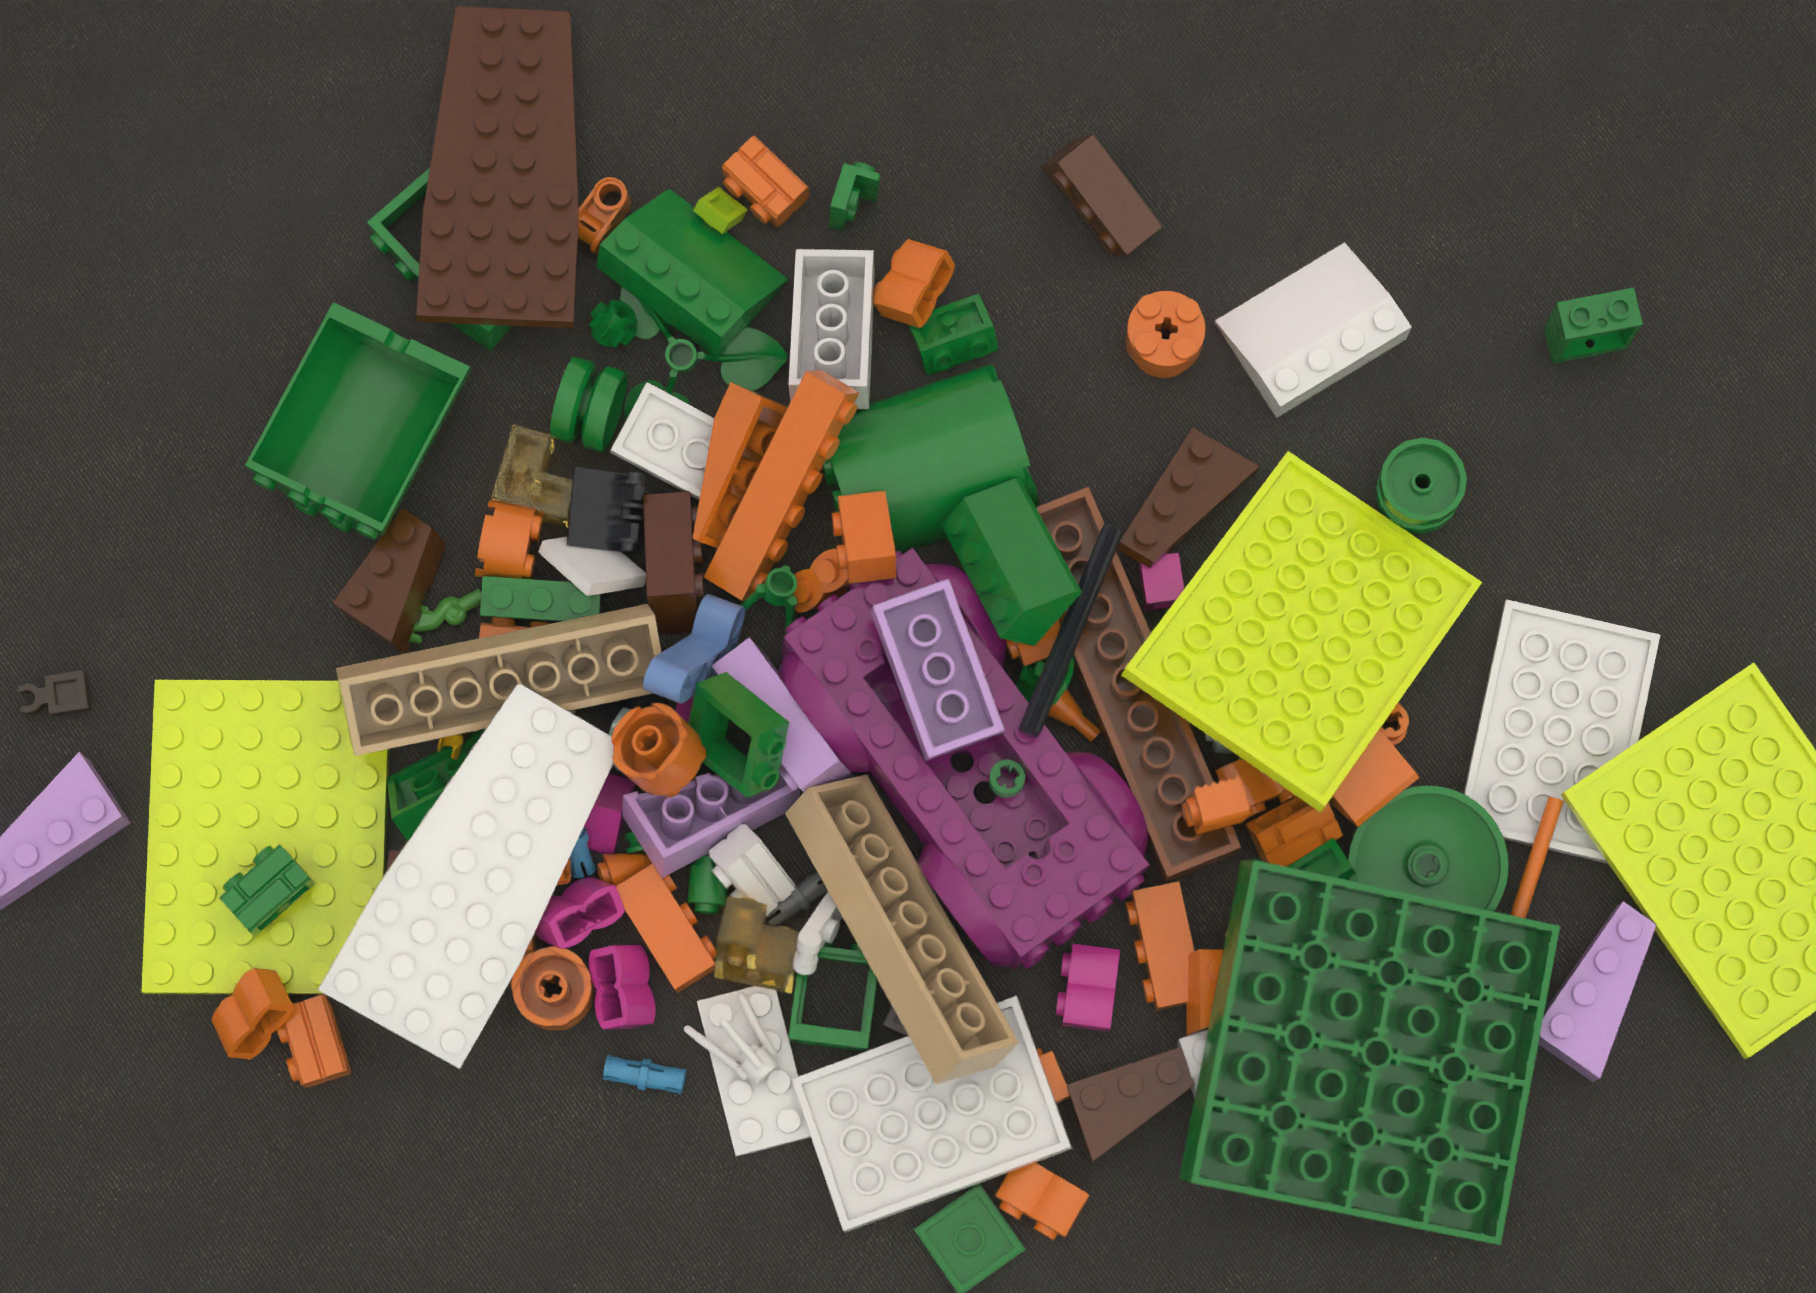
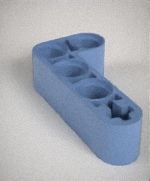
M706 594L698 607L692 633L651 660L644 676L643 689L678 703H684L693 697L696 683L718 675L712 665L737 647L745 618V607Z

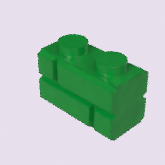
M280 844L275 849L272 846H268L258 853L253 859L255 866L245 875L239 872L231 877L223 886L225 893L219 897L255 937L316 884Z

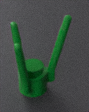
M784 565L782 568L772 570L764 584L757 585L755 591L740 604L745 607V612L759 598H764L771 605H784L786 607L785 629L792 624L797 599L793 595L797 588V579L790 571V567Z

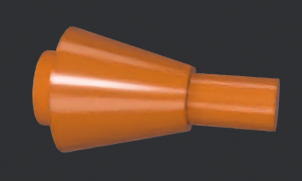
M1066 689L1049 711L1048 716L1070 727L1073 726L1090 742L1101 731L1082 714L1083 711L1068 689Z
M643 853L602 854V862L597 864V871L600 880L617 886L651 865L652 862L648 855Z

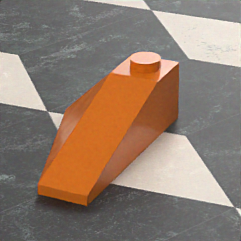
M730 382L714 418L692 539L715 548L719 547L788 408L787 406Z

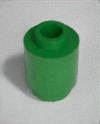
M708 855L695 860L694 865H690L687 904L694 905L695 913L718 914V908H723L727 905L728 888H725L711 871L717 865Z

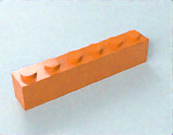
M822 370L805 372L704 578L741 601L746 600L755 591L757 585L764 584L774 562H778L787 550L788 542L785 540L791 529L795 528L804 516L805 508L803 505L808 495L817 489L822 480V473L820 471L826 459H830L839 446L840 440L837 437L843 425H847L851 421L857 410L855 401L859 395L858 391Z

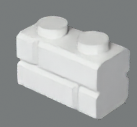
M740 824L727 835L726 840L722 839L709 850V856L717 865L711 871L725 888H728L731 884L736 890L730 895L744 912L752 908L760 918H765L778 906L779 901L783 902L795 889V884L759 837L746 824Z

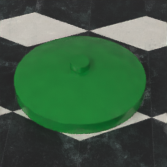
M1414 786L1403 790L1356 828L1348 853V861L1356 872L1355 875L1349 878V881L1493 912L1497 908L1507 884L1509 867L1507 848L1503 835L1492 816L1467 795L1440 786Z

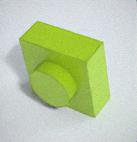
M718 187L699 199L693 211L703 218L710 227L717 229L723 234L740 223L748 209Z

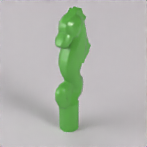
M478 588L461 598L452 596L444 598L438 603L434 611H429V607L421 605L420 609L423 612L419 623L415 622L408 644H421L422 637L415 633L436 630L443 624L444 620L453 626L464 622L467 612L481 605L480 589Z

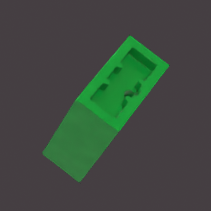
M430 168L367 222L373 233L369 237L370 241L383 255L389 251L398 260L394 266L408 282L413 279L417 282L419 281L420 263L418 264L386 228L426 194Z
M1634 287L1557 302L1544 325L1552 364L1628 349L1643 325ZM1587 340H1591L1594 343L1592 348H1588L1585 345Z
M727 672L696 683L689 725L698 733L702 745L706 749V757L703 763L746 798L775 787L779 778V770L790 722ZM729 719L752 737L748 757L725 739Z
M834 941L832 943L825 942L817 954L818 960L869 966L861 1030L859 1032L802 1024L809 975L797 972L788 1036L789 1042L861 1052L869 1051L878 979L858 944L851 943L849 950L834 948Z

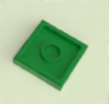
M980 1183L913 1229L957 1293H966L1026 1250Z

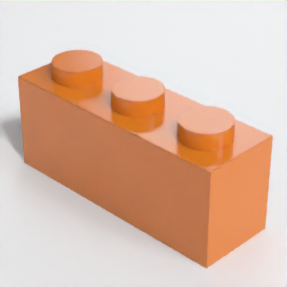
M652 863L616 886L625 911L676 993L681 992L717 969L713 959L719 956L707 935L699 939L692 927L698 921L686 902L678 905L671 892L676 890L677 887L669 875L662 878Z
M1180 882L1134 890L1131 893L1132 901L1125 902L1130 926L1137 924L1140 940L1134 941V949L1138 964L1145 963L1148 979L1142 980L1146 1003L1154 1002L1155 1011L1186 1005V1002H1188V955L1195 951Z

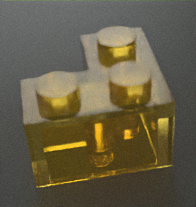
M517 425L512 426L491 500L535 510L536 516H541L543 521L568 528L572 480L547 473L555 447L550 434Z
M728 896L717 936L714 977L792 994L797 975L793 968V960L798 950L796 944L800 932L785 926L772 927L765 925L767 904L759 903L748 897L735 898Z

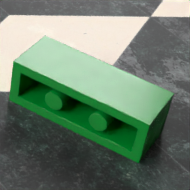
M483 576L481 617L561 622L599 614L600 594L586 596L572 582Z

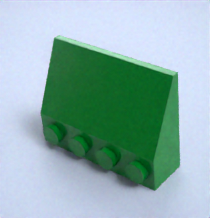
M668 189L625 218L600 244L596 267L717 359L788 283V278L729 233L725 232L722 234L717 229L710 227L703 218L693 211L694 207L671 189Z

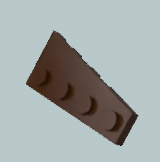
M1192 427L1121 538L1117 550L1148 568H1152L1181 542L1190 530L1196 525L1201 524L1220 503L1225 502L1231 497L1240 485L1251 479L1257 473L1260 466Z

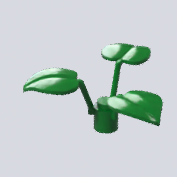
M623 287L621 289L620 301L627 303L636 314L638 324L634 328L637 333L635 336L648 340L656 336L661 330L669 342L665 351V358L672 368L666 388L657 381L649 380L636 385L629 392L624 408L626 420L647 382L690 405L684 395L672 391L678 374L694 369L698 360L722 362L720 371L725 383L729 385L732 382L751 391L766 385L787 362L788 356L776 340L759 330L748 327L734 339L717 359L711 354L697 352L690 341L685 339L675 340L667 326L671 325L669 322Z

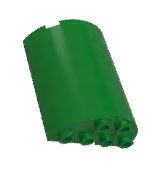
M333 302L245 464L247 469L255 474L252 481L269 491H273L276 488L284 493L289 500L296 503L295 508L309 516L315 517L319 512L328 518V523L336 529L349 534L353 528L359 534L375 541L378 536L381 537L385 534L467 380L471 368L413 339H406L391 329Z
M992 364L869 403V409H857L851 421L847 425H843L837 437L840 443L836 452L830 459H826L822 467L827 485L835 484L837 490L832 491L836 512H838V496L885 491L895 552L901 551L902 554L912 548L916 550L948 539L941 524L964 497L1014 478L1022 481L1035 507L1039 506L1036 485L1027 468L1030 466L1024 442L1001 380L998 381L996 370Z

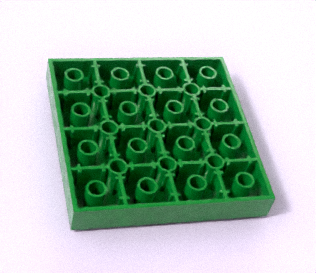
M1241 860L1179 1180L1501 1245L1560 926L1257 860Z

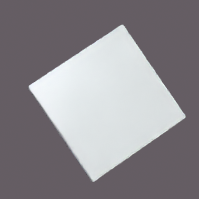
M567 537L543 540L538 551L540 555L586 596L643 587L646 581V573L622 552L567 545Z

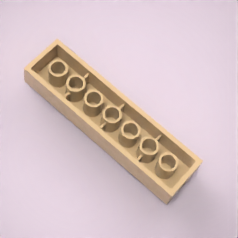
M648 604L338 667L336 672L354 755L357 756L485 729L512 693L515 685L518 684L525 686L566 711L652 694L643 689V681L651 660L661 653L655 614Z
M862 775L807 788L785 814L934 1082L939 1084L995 1067L1019 1044V1041L869 777Z

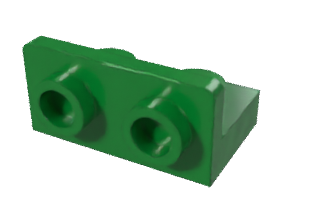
M854 162L853 165L843 164L830 205V228L844 231L847 220L854 222L860 202L859 198L873 202L877 201L881 174L876 173L872 166L861 162Z
M979 293L934 309L927 322L921 328L908 325L927 375L945 371L953 366L984 357L998 350L994 326Z

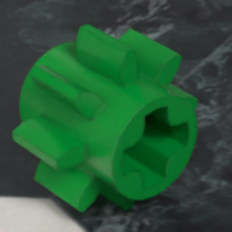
M610 300L607 305L600 302L590 314L593 318L589 323V326L592 327V336L605 347L616 348L620 342L627 346L637 334L634 330L638 324L636 314L623 301Z

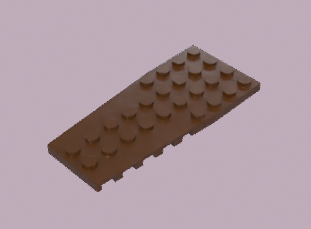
M458 6L455 8L423 208L416 311L417 322L574 329L579 209L570 12Z

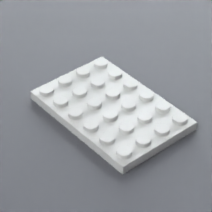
M1506 599L1463 794L1480 804L1492 816L1504 840L1533 846L1549 796L1564 801L1560 795L1561 793L1639 741L1660 634ZM1564 801L1548 850L1608 864Z
M1017 996L997 1004L1019 1044L993 1068L936 1084L912 1040L907 1036L791 1079L844 1232L1072 1149Z

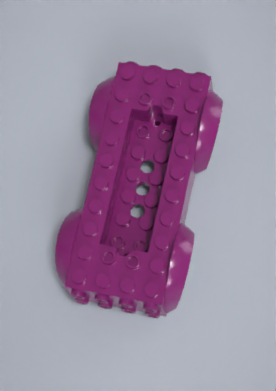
M913 548L904 554L901 551L895 552L896 578L851 583L849 586L851 591L840 598L837 595L829 597L818 606L819 612L808 620L805 617H801L785 629L787 634L783 639L782 661L778 675L801 710L851 773L870 771L924 845L917 862L919 868L987 960L993 966L1011 967L1014 971L1023 965L1027 970L1045 957L1044 953L1050 949L1048 947L1050 944L1055 942L1059 947L1077 934L1076 930L1082 926L1080 924L1086 919L1091 924L1109 911L1108 907L1114 903L1112 901L1118 896L1121 901H1124L1132 895L1131 893L1134 890L1140 889L1139 885L1145 881L1143 874L1149 867L1148 862L1145 860L1148 846V828L1145 817L1137 799L1126 782L1103 759L1089 752H1065L1045 724L1037 738L1020 732L1019 726L1029 703L1003 670L1007 655L1006 641L999 637L969 577L960 569L949 564L923 563ZM949 579L1004 731L996 736L925 761L870 610L874 605ZM956 753H965L972 760V768L967 772H958L951 766L950 758ZM1008 759L1014 760L1021 765L1025 772V783L1020 793L1010 798H1003L997 795L996 799L989 804H982L976 800L974 796L975 786L981 782H989L990 771L996 763ZM1003 769L997 783L1001 787L1005 783V788L1007 789L1013 788V781L1017 775L1013 771L1008 774L1009 769Z

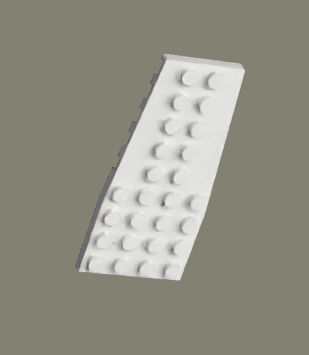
M521 684L515 685L512 693L490 721L489 726L470 750L458 771L452 776L433 807L425 815L420 826L411 839L407 841L378 883L318 990L460 1069L519 966L613 765L614 745L611 743L612 737Z

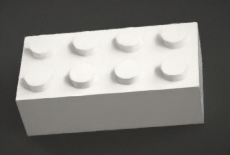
M796 249L789 367L790 402L805 372L822 370L859 392L855 401L857 409H869L874 309L873 293L875 286L873 250Z

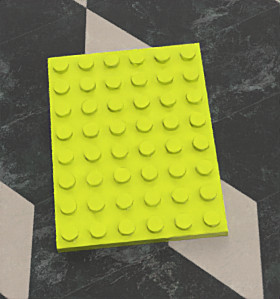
M1288 451L1126 666L1122 676L1313 808L1322 812L1482 582Z
M1752 663L1560 794L1644 916L1656 924V933L1744 1059L1751 1057L1816 1011V750L1755 663Z
M155 680L142 968L143 994L233 995L234 988L242 975L253 968L277 971L288 995L325 994L318 990L321 982L378 883L386 873L389 749L354 755L338 681ZM280 844L316 884L255 937L219 897L225 893L223 886L231 877L239 872L245 875L255 866L253 859L258 853L268 846H272L275 849Z

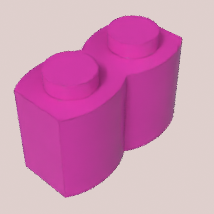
M586 877L571 884L563 892L562 896H552L535 930L538 939L558 948H568L584 940L592 929L605 928L616 922L625 912L616 886L595 877Z
M1073 944L1072 953H1063L1061 976L1068 977L1067 992L1058 993L1056 1015L1063 1016V1026L1110 1032L1120 956L1119 949Z
M612 945L591 950L589 972L593 985L597 989L595 1012L603 1030L632 1029L653 1024L656 1007L653 993L648 986L649 961L642 945Z

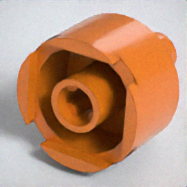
M1173 291L1155 292L1145 295L1139 300L1128 320L1126 348L1130 357L1142 371L1154 377L1170 378L1183 373V371L1195 363L1201 353L1205 337V321L1199 305L1193 299ZM1162 329L1169 330V339H1162Z
M489 500L488 508L495 511L493 516L485 514L477 555L480 562L484 563V568H476L475 577L532 579L536 557L529 554L531 542H539L543 524L542 517L536 516L535 508Z
M651 703L653 706L643 709L636 707L620 719L612 733L611 743L614 745L613 762L620 771L643 791L653 795L673 797L695 777L706 757V749L702 745L698 733L671 707L661 703Z
M556 946L542 948L526 955L521 960L511 981L513 999L520 1013L535 1026L551 1031L568 1030L586 1017L594 1002L595 986L590 977L589 969L581 958L568 949ZM557 979L560 980L559 986L563 989L560 995L553 994L551 998H548L549 993L544 989L547 983L554 984Z

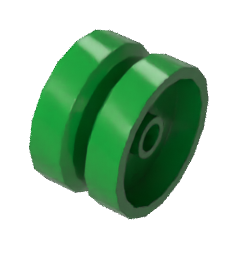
M576 356L572 357L562 377L554 403L550 423L551 438L572 443L582 431L581 437L584 448L605 453L611 444L623 409L628 385V372L607 366L597 377L594 361Z
M1417 438L1403 442L1390 452L1377 477L1375 498L1378 510L1382 515L1409 533L1420 535L1437 531L1451 520L1465 495L1467 476L1464 464L1452 448L1439 440ZM1419 484H1422V485L1425 486L1426 488H1425V489H1421V488L1418 487V485H1419Z

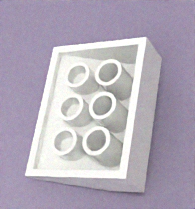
M1345 242L1214 322L1276 418L1407 339L1411 330V325L1391 295Z

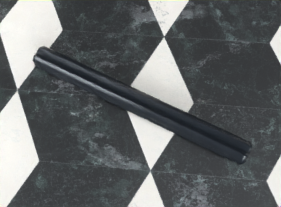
M1106 523L1100 531L1078 584L1082 593L1068 608L1019 726L1020 732L1025 735L1037 738L1042 731L1123 535L1122 529Z

